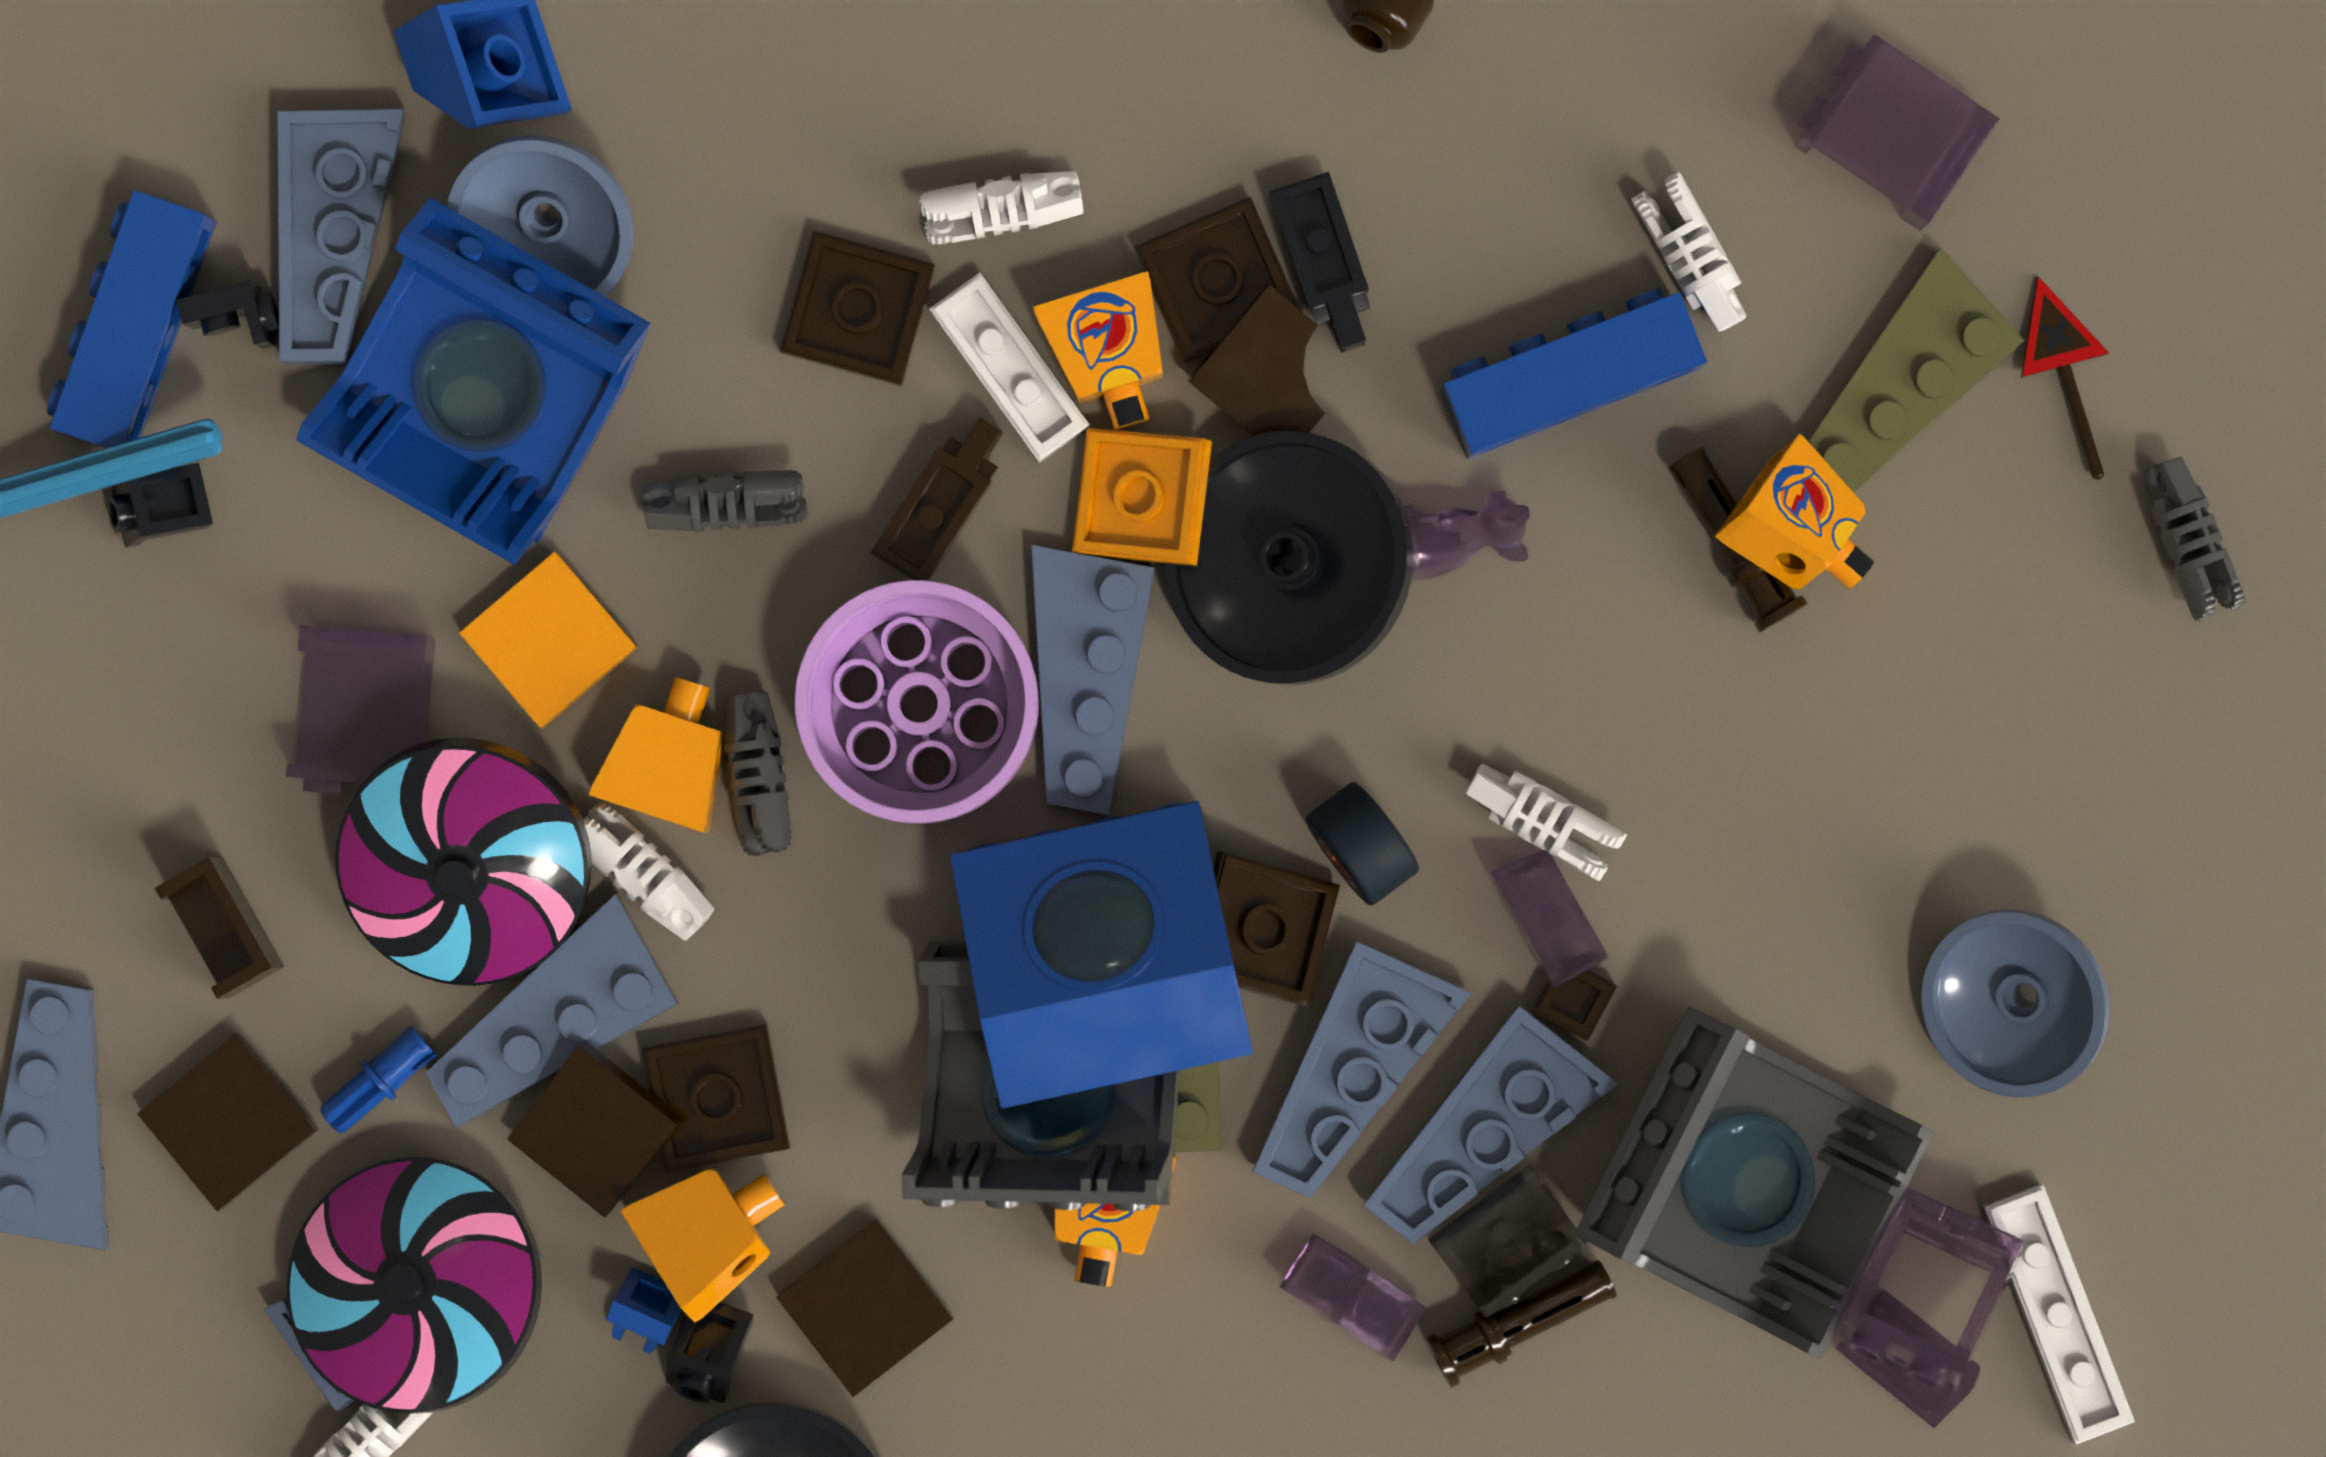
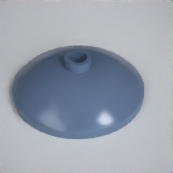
M528 135L508 138L494 143L475 155L465 165L455 180L448 196L446 207L603 296H606L619 282L630 260L634 245V220L623 188L603 163L589 152L569 142L552 137ZM550 204L554 206L559 216L556 218L545 216L541 212L539 205Z
M2002 909L1982 913L1968 919L1953 929L1938 944L1927 964L1922 982L1921 1003L1925 1025L1934 1046L1942 1058L1968 1082L1998 1095L2034 1097L2048 1094L2064 1087L2083 1073L2092 1063L2107 1033L2110 1009L2109 996L2097 961L2075 934L2060 923L2038 913L2017 909ZM2020 984H2028L2035 990L2036 1002L2026 1001L2021 996Z

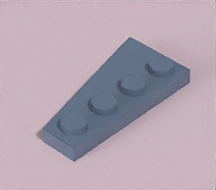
M404 109L277 111L279 362L282 364H347L407 115Z
M1031 545L1047 804L1109 816L1155 568Z
M615 894L425 1073L457 1128L558 1072L577 1046L584 1040L595 1049H599L674 1007L679 1002L618 894Z
M1355 941L1252 1172L1311 1198L1361 1135V1132L1387 1102L1401 1081L1420 1057L1425 1054L1439 1033L1472 993Z
M26 979L0 1118V1232L105 1251L110 1249L109 1230L105 1224L104 1196L106 1195L105 1169H102L100 1131H102L101 1106H98L96 1072L99 1071L93 989L37 979Z
M1517 1005L1364 1201L1363 1206L1414 1245L1478 1195L1482 1189L1504 1172L1506 1173L1528 1153L1551 1135L1560 1131L1574 1120L1578 1114L1597 1099L1606 1095L1619 1083Z

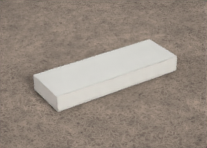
M978 273L929 308L934 318L1039 463L1083 433L1087 428H1090L1087 420L981 273Z

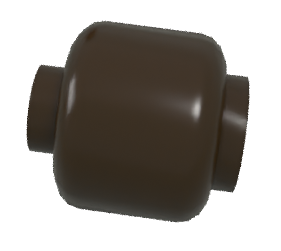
M1342 0L1341 11L1346 21L1345 29L1355 42L1370 51L1385 53L1387 50L1404 49L1413 41L1431 13L1434 0Z

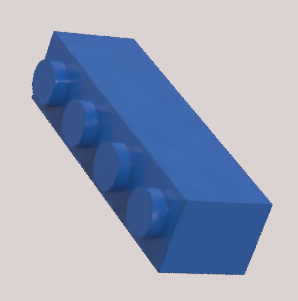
M133 190L129 203H120L113 217L110 229V236L116 239L108 262L101 261L98 264L90 283L89 295L95 298L88 320L87 322L80 320L77 323L70 339L68 355L74 357L67 379L66 381L61 379L57 381L49 398L47 414L53 417L50 429L102 448L141 438L182 323L176 300L191 296L217 222L206 214Z
M1660 288L1645 292L1625 302L1629 312L1605 320L1602 311H1598L1568 323L1567 328L1570 335L1547 343L1543 334L1535 335L1509 346L1511 358L1488 366L1485 356L1450 369L1453 380L1444 383L1441 392L1467 458L1471 459L1701 369L1707 363V359L1680 292L1665 298Z

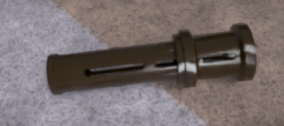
M1703 447L1692 451L1668 467L1731 569L1726 572L1729 576L1727 581L1731 587H1739L1758 618L1755 627L1759 633L1808 604L1804 596H1796L1791 587L1735 552L1715 537L1737 503L1717 474Z
M1597 1260L1593 1262V1265L1549 1287H1545L1537 1293L1494 1314L1490 1309L1486 1311L1481 1309L1474 1313L1473 1321L1441 1337L1433 1333L1427 1336L1426 1340L1450 1388H1453L1460 1384L1461 1376L1493 1360L1498 1364L1507 1361V1357L1512 1355L1510 1348L1554 1326L1560 1325L1566 1320L1610 1298H1616L1617 1293L1602 1263Z

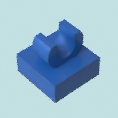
M632 1267L613 1300L606 1320L614 1323L612 1336L619 1341L626 1329L646 1337L647 1340L643 1351L650 1354L656 1349L658 1344L664 1345L683 1310L679 1307L663 1280Z

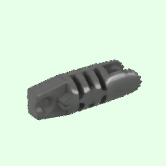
M2177 457L2147 469L2144 472V476L2152 499L2150 507L2156 526L2161 528L2160 537L2169 560L2172 559L2176 567L2173 570L2192 618L2195 619V622H2200L2214 615V610H2216L2214 597L2217 598V603H2220L2221 607H2225L2226 610L2243 606L2246 603V598L2227 549H2223L2221 546V540L2223 539L2213 514L2210 515L2207 507H2209L2207 498L2200 486L2195 484L2183 458Z
M792 469L781 471L744 472L742 477H737L735 472L726 473V476L718 477V474H708L707 479H701L700 475H690V477L645 485L643 490V510L646 527L648 529L698 532L704 531L705 526H711L712 530H722V526H729L730 529H740V524H747L748 528L803 522V519L807 518L808 509L805 498L801 496L803 494L802 489H804L802 474L798 473V470L793 471Z
M750 692L724 698L725 754H728L729 758L727 769L731 773V781L729 783L730 790H733L734 795L732 805L735 808L737 830L740 834L739 840L741 841L740 846L743 847V852L748 853V856H759L772 851L773 853L786 850L788 845H791L792 831L790 830L788 791H785L784 786L786 775L782 772L784 761L779 747H782L769 695L767 692Z

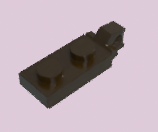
M980 417L963 444L950 436L942 449L938 447L872 549L871 554L913 581H930L993 483L991 479L998 466L988 461L987 458L1002 436V430Z

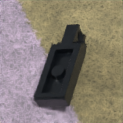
M1329 172L1269 191V197L1308 312H1312L1314 321L1318 326L1331 322L1341 353L1364 346L1366 338L1357 313L1370 309L1367 297L1369 288Z

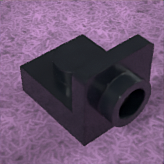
M250 280L176 300L182 324L194 330L202 328L203 336H212L238 329L240 327L238 318L246 316L254 345L262 349L276 346L272 331L279 329V313L271 292L262 294L260 286Z
M199 463L175 467L112 486V495L107 500L110 524L115 533H122L125 547L140 545L146 539L207 529L213 525Z
M720 1302L696 1323L685 1314L667 1357L666 1383L672 1385L674 1390L686 1399L700 1403L708 1402L709 1399L725 1403L729 1393L730 1378L753 1325L754 1314Z

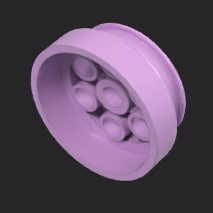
M924 580L901 581L875 587L854 597L836 610L820 627L809 644L800 665L795 690V714L801 742L812 765L825 783L848 803L864 812L883 819L910 824H928L960 817L986 804L999 794L1019 771L1028 755L1037 728L1039 713V693L1032 662L1018 634L1008 621L996 609L970 592L944 583ZM902 626H915L924 634L925 646L923 651L912 660L904 661L895 658L890 650L892 634ZM964 645H972L979 648L985 657L983 671L972 680H960L954 677L949 667L952 653ZM865 667L875 673L878 682L877 690L873 697L865 702H852L844 694V678L851 670ZM926 687L931 689L937 697V710L933 717L925 722H912L907 719L903 712V699L911 689ZM974 707H987L996 714L998 720L997 730L993 737L985 742L970 741L962 730L963 717ZM868 729L883 730L890 740L888 756L882 762L874 765L863 763L858 758L855 749L858 737ZM937 748L943 750L948 755L950 771L942 782L933 785L925 784L916 775L915 762L923 751Z

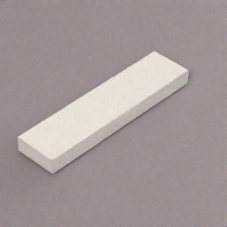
M2038 1184L1981 1206L2072 1443L2077 1445L2134 1423L2135 1420L2044 1185Z

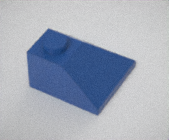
M470 0L439 4L393 31L413 91L468 129L563 115L572 110L535 0Z

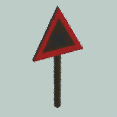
M2038 276L2036 278L2021 378L2059 369L2091 475L2094 479L2100 480L2104 476V471L2071 364L2108 355L2109 352Z

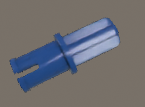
M412 1025L409 1026L390 1046L370 1062L364 1059L359 1063L363 1070L322 1104L320 1111L323 1118L338 1133L346 1132L385 1097L393 1101L397 1097L395 1091L438 1055Z

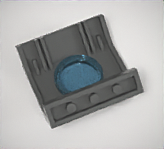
M930 941L918 960L919 985H927L929 1043L919 1139L917 1147L901 1175L903 1199L922 1200L923 1204L931 1207L952 1206L960 1201H985L987 1206L1000 1209L1013 1208L1021 1205L1023 1202H1046L1052 1208L1059 1210L1078 1209L1084 1207L1087 1203L1113 1204L1115 1209L1121 1211H1140L1151 1205H1169L1180 1070L1001 1109L979 1017L966 941ZM1035 942L1042 959L1053 970L1068 978L1080 981L1105 980L1125 972L1143 956L1149 944Z
M1689 1006L1574 1235L1821 1359L1934 1131L1837 1084L1757 1043L1738 1029Z

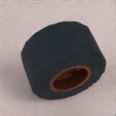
M1355 782L1349 783L1310 812L1305 818V822L1320 848L1347 884L1367 905L1378 903L1419 871L1417 860L1399 831L1374 799Z

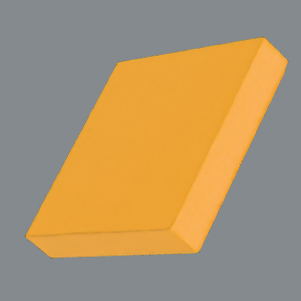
M1087 428L1072 552L1089 556L1197 566L1212 441L1206 438Z
M555 551L459 632L540 729H544L638 649L637 645Z

